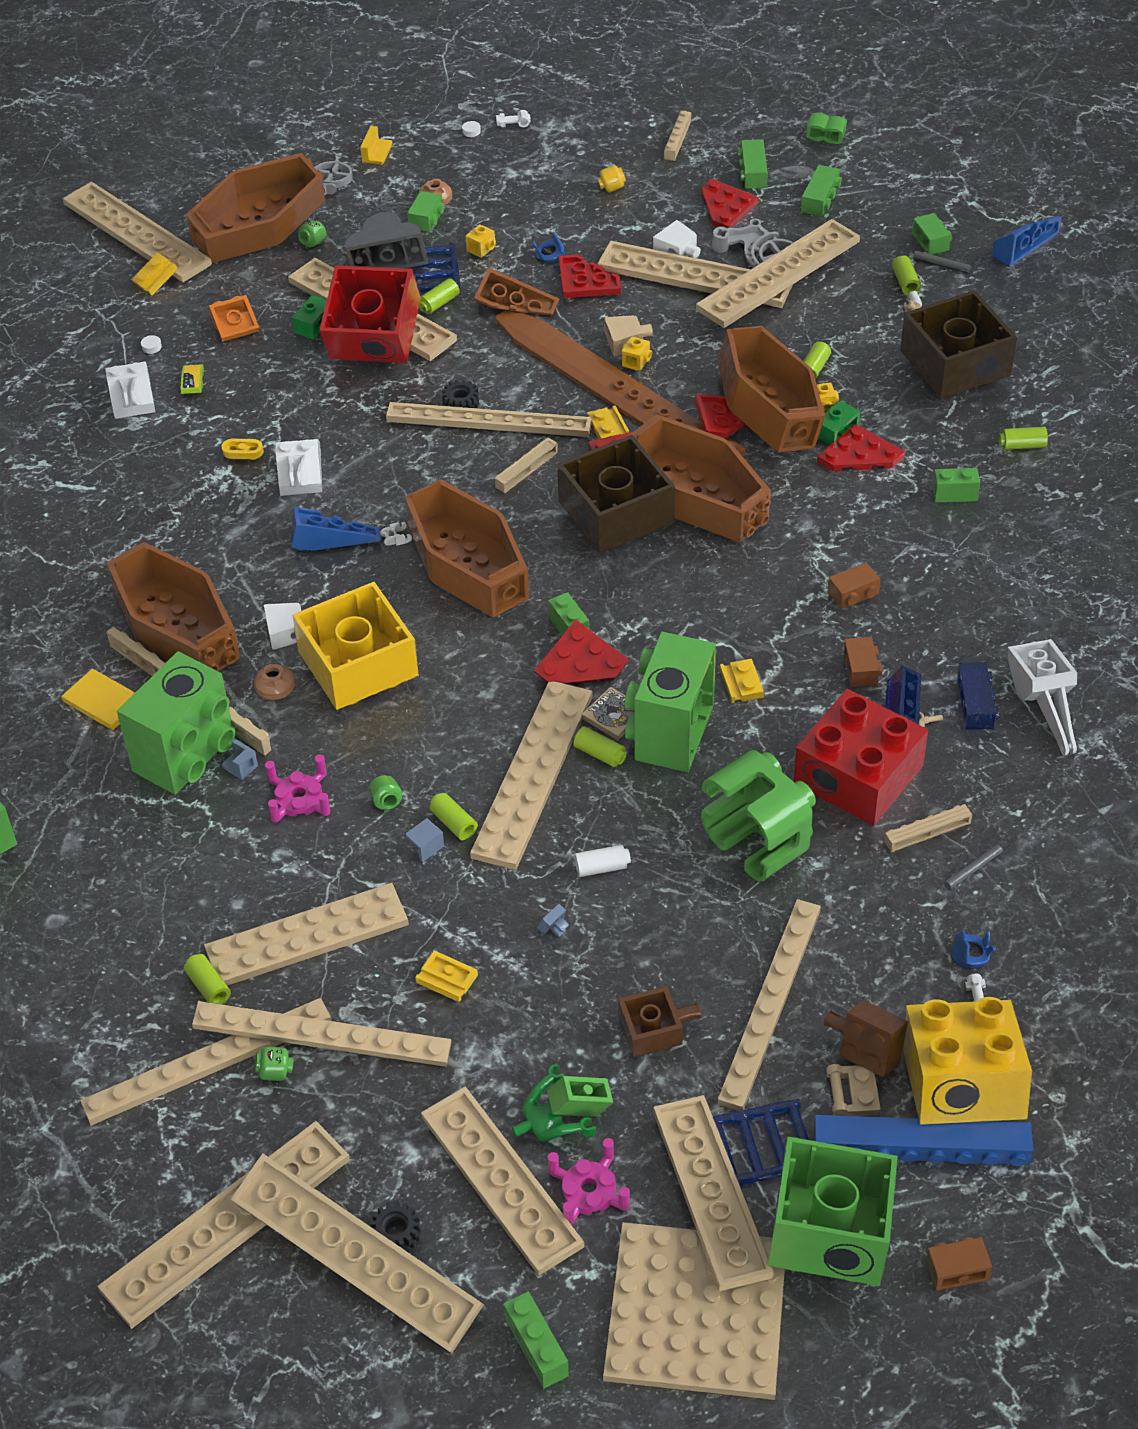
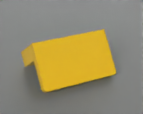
M370 126L360 147L362 162L382 165L391 149L392 140L379 139L378 127Z

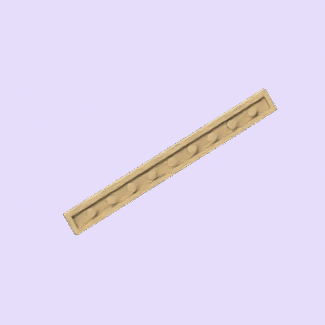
M390 402L386 415L387 422L589 437L592 423L591 417L395 402Z
M115 627L107 631L110 647L151 676L165 664L155 653L147 651L141 643L130 639L125 632H120ZM229 707L236 736L264 756L269 753L271 747L268 733L263 729H258L248 718L241 717L232 707Z
M797 899L718 1097V1105L743 1112L820 914L821 906Z
M321 998L284 1013L331 1021V1016ZM232 1035L80 1101L90 1125H93L252 1057L257 1052H261L265 1046L275 1047L284 1042Z
M198 1001L192 1023L193 1029L447 1067L451 1047V1039L201 1001Z

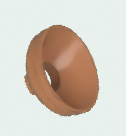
M440 179L427 181L419 189V193L424 191L442 195V203L444 205L452 199L451 187Z
M269 664L263 667L254 677L256 693L268 700L284 698L295 687V678L292 671L286 666L279 664ZM271 671L279 672L276 677L267 676Z

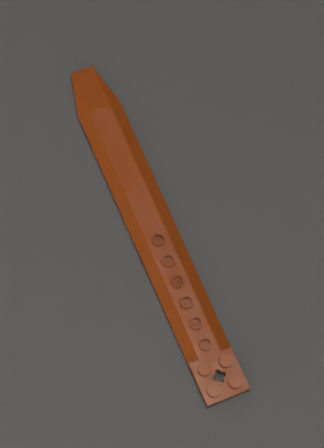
M505 310L495 316V321L516 344L609 405L616 406L620 412L640 425H643L658 414L702 430L699 420L543 320L513 310ZM729 437L726 438L741 456L745 455V447Z

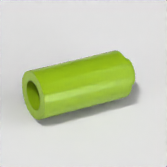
M907 256L897 257L892 263V268L903 293L909 295L912 291L918 292L921 288V283L910 258Z
M449 278L422 295L419 309L424 313L431 314L458 296L460 290L456 282Z
M824 342L814 343L804 359V362L812 369L815 380L831 355L830 347Z
M1046 427L1003 429L1002 433H999L998 440L999 445L1003 446L1004 450L1047 447L1048 434Z
M585 726L575 736L573 743L575 748L613 767H616L618 764L621 765L626 758L623 745Z
M437 794L431 799L430 811L460 840H466L475 833L478 827L477 822L448 794Z
M198 954L192 955L187 959L184 971L208 1003L223 1004L227 1001L231 991L206 956Z

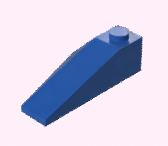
M1056 216L1007 232L994 241L992 257L1008 266H1012L1057 235L1060 230L1062 217Z
M293 508L290 540L291 547L298 551H315L381 540L379 528L356 521L348 524L341 520V517L335 515L333 518L321 516V511L313 509Z

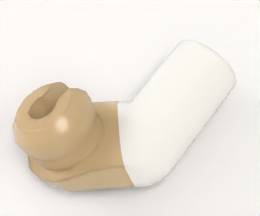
M916 291L910 292L908 295L910 299L908 300L909 304L904 303L906 312L921 308L922 306L918 293Z

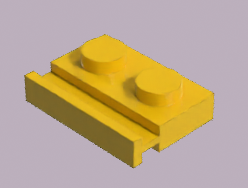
M157 252L131 280L138 287L153 296L178 268L174 263H171L170 260Z
M612 406V409L603 408L587 412L588 417H591V426L598 439L629 432L616 406Z
M752 659L730 662V665L726 666L720 664V673L731 703H735L736 700H741L742 702L764 697V691Z
M434 950L421 968L420 974H417L415 978L416 983L460 1002L462 995L468 991L478 976V971Z

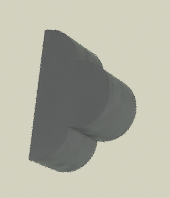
M381 212L369 217L363 225V230L352 234L345 242V250L350 266L404 269L429 264L420 228L414 223H401L400 217L395 213Z

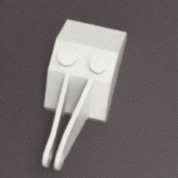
M146 362L105 368L115 419L155 412Z
M319 440L277 442L276 461L280 496L322 492Z
M1051 639L1008 647V662L1015 690L1023 701L1037 700L1057 740L1062 755H1068L1069 752L1070 754H1075L1077 747L1073 735L1066 693L1077 685L1076 670Z

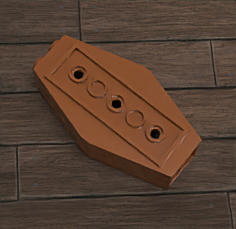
M302 153L235 170L186 214L190 238L204 255L211 258L212 263L277 246L325 202L324 177L320 170L314 168L309 158L306 159Z
M762 326L727 329L718 359V367L726 403L730 411L777 452L814 449L825 414L814 373L810 366Z
M658 414L630 434L635 437L675 485L676 519L737 542H742L745 538L752 536L756 529L768 522L770 518L771 490L736 448L726 439Z
M442 479L405 496L408 529L426 573L435 585L492 618L529 599L528 568L505 517L498 510Z
M145 542L107 562L114 594L136 642L141 643L147 651L155 653L166 662L179 651L218 672L240 659L234 626L209 575L203 570Z

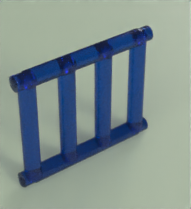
M450 243L448 246L425 247L427 255L449 253L450 257L428 259L429 264L410 268L451 265V269L413 272L415 280L452 277V280L456 282L460 290L455 243ZM442 282L417 284L419 292L430 291Z
M799 1098L713 1116L739 1185L781 1177L785 1148L773 1114L789 1111L797 1138L809 1140L799 1108H801ZM764 1118L779 1166L763 1169L748 1122L749 1119ZM738 1122L752 1166V1172L737 1174L722 1125Z

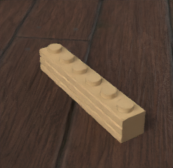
M680 111L664 149V159L676 160L691 123V112Z
M546 438L495 477V487L503 493L509 491L557 454V443L550 438Z
M965 804L957 805L953 809L943 810L939 814L930 815L925 819L916 820L909 825H902L898 829L887 831L884 843L892 853L971 824L972 813Z

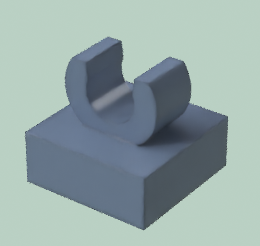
M558 904L542 919L537 929L543 934L551 929L556 936H561L569 926L562 919L566 910Z

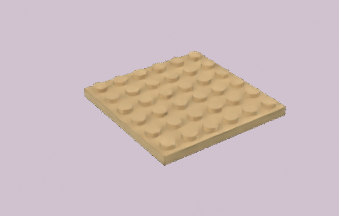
M623 1222L603 1375L604 1381L775 1400L785 1269L771 1266L773 1270V1278L719 1291L697 1230ZM760 1237L769 1259L772 1238Z

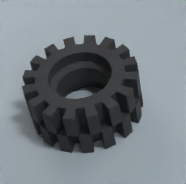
M462 379V382H459V380H455V383L449 382V385L446 384L444 389H442L443 406L477 409L479 404L478 387L476 388V385L472 384L471 381L466 383L464 379Z
M395 1201V1206H391L390 1202L385 1203L386 1209L380 1206L377 1208L378 1214L373 1213V1221L370 1220V1227L406 1252H410L409 1246L415 1248L417 1245L416 1240H420L421 1229L418 1214L415 1213L413 1207L409 1209L408 1204L405 1202L402 1207H400L399 1201ZM392 1222H402L406 1225L405 1231L395 1236L388 1235L385 1232V1228Z

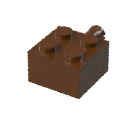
M668 986L618 998V1016L633 1057L683 1045V1026L681 1023L702 1019L698 1002L676 1008Z
M862 1000L849 1010L846 1018L832 1010L826 1014L824 1025L842 1033L840 1056L882 1077H885L900 1065L908 1021L865 1000Z

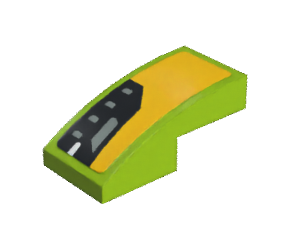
M203 364L183 365L181 394L202 392Z

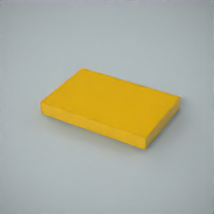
M92 668L61 697L66 704L109 729L114 730L120 724L117 710L135 692Z

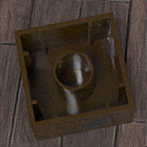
M973 290L905 312L900 351L940 398L953 397L959 392L980 385H989L995 380L1010 376L1012 374L1017 336L981 296Z
M633 435L557 464L558 501L599 554L607 550H613L624 543L644 535L653 534L657 530L675 523V485Z

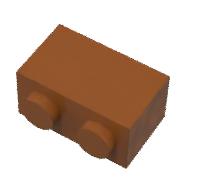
M866 562L830 576L827 593L843 609L878 595L880 578Z
M872 637L845 639L844 659L850 687L877 686L878 678L882 676V664L877 662L879 658L878 646H874Z
M971 1237L963 1238L959 1242L950 1244L937 1243L928 1248L926 1263L936 1291L988 1281L990 1279L992 1264L982 1237L976 1239Z

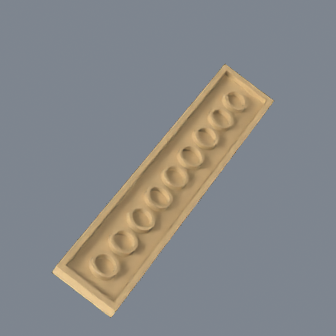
M93 182L86 184L63 198L64 205L146 259L150 260L158 252L170 260L178 268L172 276L181 282H185L212 265L211 258Z
M831 219L698 302L696 310L725 328L860 241V235Z
M614 241L609 242L598 262V265L603 267L606 272L712 294L751 270ZM793 285L763 304L782 308Z
M314 258L288 276L289 283L310 295L327 299L334 268ZM417 314L410 350L431 361L457 341V335Z
M548 682L470 852L471 859L514 870L517 869L583 720L582 713L588 708L593 697L591 690L558 682Z
M317 1121L269 1156L270 1159L313 1188L350 1161L349 1154ZM249 1172L98 1285L100 1293L131 1329L267 1225L231 1200Z
M263 1153L231 1198L235 1203L451 1353H453L484 1305Z

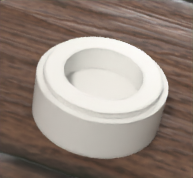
M475 121L466 122L462 126L463 134L467 137H476L481 132L480 124Z
M147 336L141 341L142 350L148 354L156 353L162 347L161 340L157 336Z

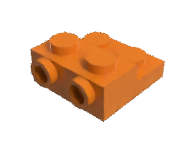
M246 295L235 296L230 300L217 301L209 305L210 317L222 342L259 332V325Z

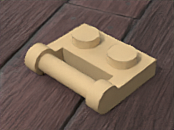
M832 1064L826 1068L827 1077L831 1080L834 1100L832 1111L834 1116L880 1115V1104L874 1072L860 1065L840 1066ZM841 1079H848L852 1105L844 1103Z

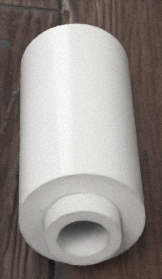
M623 845L574 854L578 877L627 869V863H631L629 850L624 849Z

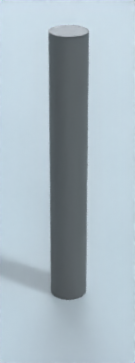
M915 251L914 258L964 272L969 273L971 268L969 264L920 251Z
M996 844L944 882L945 887L948 890L954 888L1003 852L1002 847Z

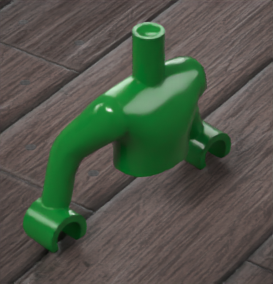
M558 1065L550 1066L549 1074L532 1088L522 1106V1113L526 1121L512 1127L515 1137L532 1130L540 1142H547L559 1136L575 1132H581V1135L586 1138H591L595 1135V1126L586 1128L591 1124V1118L584 1117L579 1123L563 1124L561 1115L552 1114L550 1101L545 1104H537L542 1093L551 1084H555L564 1076L563 1073L554 1075L560 1070Z

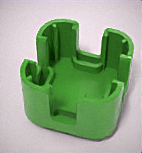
M750 750L703 782L702 790L710 797H714L721 791L724 792L723 796L706 806L701 813L704 829L716 846L721 850H728L751 833H759L765 838L762 841L765 847L747 858L744 863V871L753 879L760 882L766 880L809 849L810 837L813 834L811 807L816 803L815 796L807 784L802 781L794 783L782 772L778 760L771 753L764 752L761 754L755 750Z

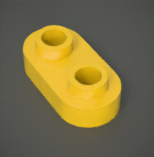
M228 439L222 444L223 455L229 459L255 460L264 453L262 442L256 439Z

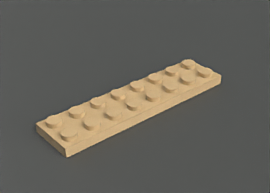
M392 883L204 944L210 963L228 986L407 926L409 923Z
M466 1086L421 1112L424 1122L538 1276L584 1248L582 1238L569 1221L564 1218L562 1212Z
M705 1096L655 1106L653 1114L719 1291L773 1278L772 1267L768 1266L769 1259Z

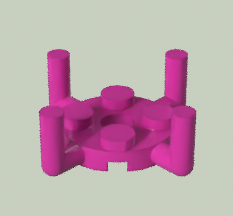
M323 755L315 757L317 772L313 776L296 771L282 780L276 775L274 762L267 761L265 763L268 782L276 787L274 791L275 799L268 802L270 817L273 822H279L285 815L297 816V814L301 813L308 815L314 811L323 816L330 814L328 795L322 793V787L319 783L327 774ZM297 793L305 794L303 797H293Z
M606 1138L603 1141V1156L599 1163L583 1159L566 1171L559 1167L557 1153L552 1152L548 1155L549 1174L562 1180V1193L565 1198L563 1216L571 1225L579 1213L587 1215L598 1210L601 1212L610 1205L623 1211L628 1210L630 1207V1190L627 1187H622L619 1190V1196H617L615 1175L608 1169L614 1159V1142L610 1138ZM590 1183L595 1185L596 1189L593 1192H585L582 1190V1186Z

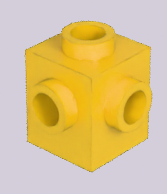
M479 224L466 235L467 252L482 258L495 247V231Z
M631 336L629 341L622 347V366L641 371L652 356L650 341Z
M832 383L817 385L824 414L830 407L835 406L839 402L837 390L834 391Z

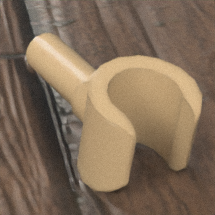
M918 711L911 714V721L922 727L926 723L943 720L942 715L924 717V714Z

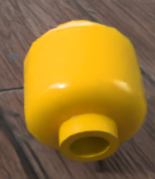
M616 165L602 169L600 171V178L597 179L601 189L605 188L609 193L622 188L626 181L621 167L618 168Z

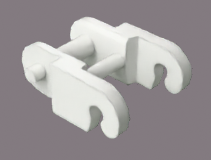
M397 522L390 524V527L383 528L380 531L381 536L386 538L384 540L385 545L396 544L398 546L412 540L410 534H407V538H405L404 534L399 535L396 533L406 529L405 522L401 523V527Z

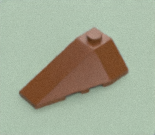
M489 267L474 297L475 301L491 308L549 316L553 315L560 300L555 296Z

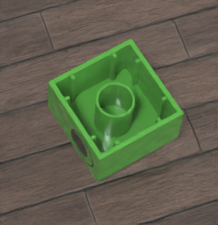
M661 632L655 649L644 648L639 663V675H644L641 683L630 682L625 698V708L635 710V712H631L629 715L625 738L635 741L636 761L689 773L714 706L716 643Z
M179 651L117 710L132 771L175 795L188 782L194 783L199 780L205 771L206 763L218 751H227L236 735L232 725L229 698L226 696L222 673Z
M788 1137L779 1183L768 1266L880 1286L890 1244L898 1156Z

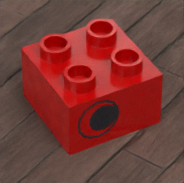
M335 265L320 326V333L330 359L407 363L421 300L412 269Z
M846 689L796 747L793 782H804L809 786L814 795L875 826L923 767L928 729L862 695Z

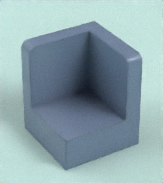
M234 739L232 741L234 753L222 763V766L225 770L243 780L258 766L256 753L250 747Z
M427 818L406 833V838L418 848L421 861H425L444 847L443 832Z

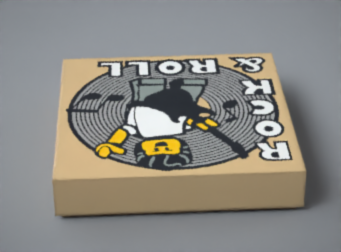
M610 687L582 713V719L618 741L625 734L630 713L635 712V710L626 709V696Z

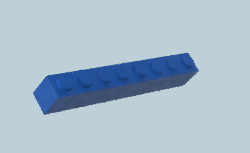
M815 1115L814 1141L898 1156L897 1160L905 1162L919 1160L932 1163L946 1161L959 1164L973 1162L987 1165L1000 1163L1023 1166L1025 1164L1030 1165L1033 1154L1031 1123L981 1121L920 1125L917 1118Z

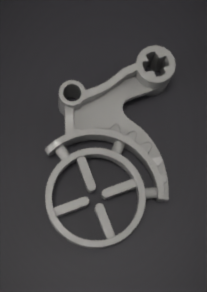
M328 161L314 167L316 170L321 171L323 177H327L326 180H323L324 196L326 194H334L337 188L349 184L353 178L352 168L343 162ZM341 169L346 171L347 173L338 172V170Z
M751 219L750 224L743 228H715L713 231L712 249L717 253H724L728 250L729 245L743 243L745 246V258L754 268L780 252L777 246L788 247L793 242L779 239L778 232H768L761 226L759 219ZM768 248H771L774 254L766 257L762 255ZM755 252L759 253V262L755 257Z

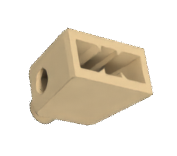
M637 316L604 318L605 335L613 356L622 355V347L629 341L631 336L643 339V337L653 335L651 324L640 325Z

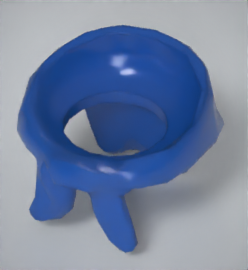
M552 232L551 239L541 243L538 247L535 241L533 242L536 249V258L539 260L553 263L559 261V256L565 255L563 244L555 232ZM545 247H556V251L553 254H542V250Z
M961 930L958 934L954 935L951 955L955 963L963 968H978L985 965L990 959V954L996 950L994 946L988 945L990 943V932H986L983 940L976 935L965 934V930ZM968 942L979 945L983 952L982 956H970V945Z

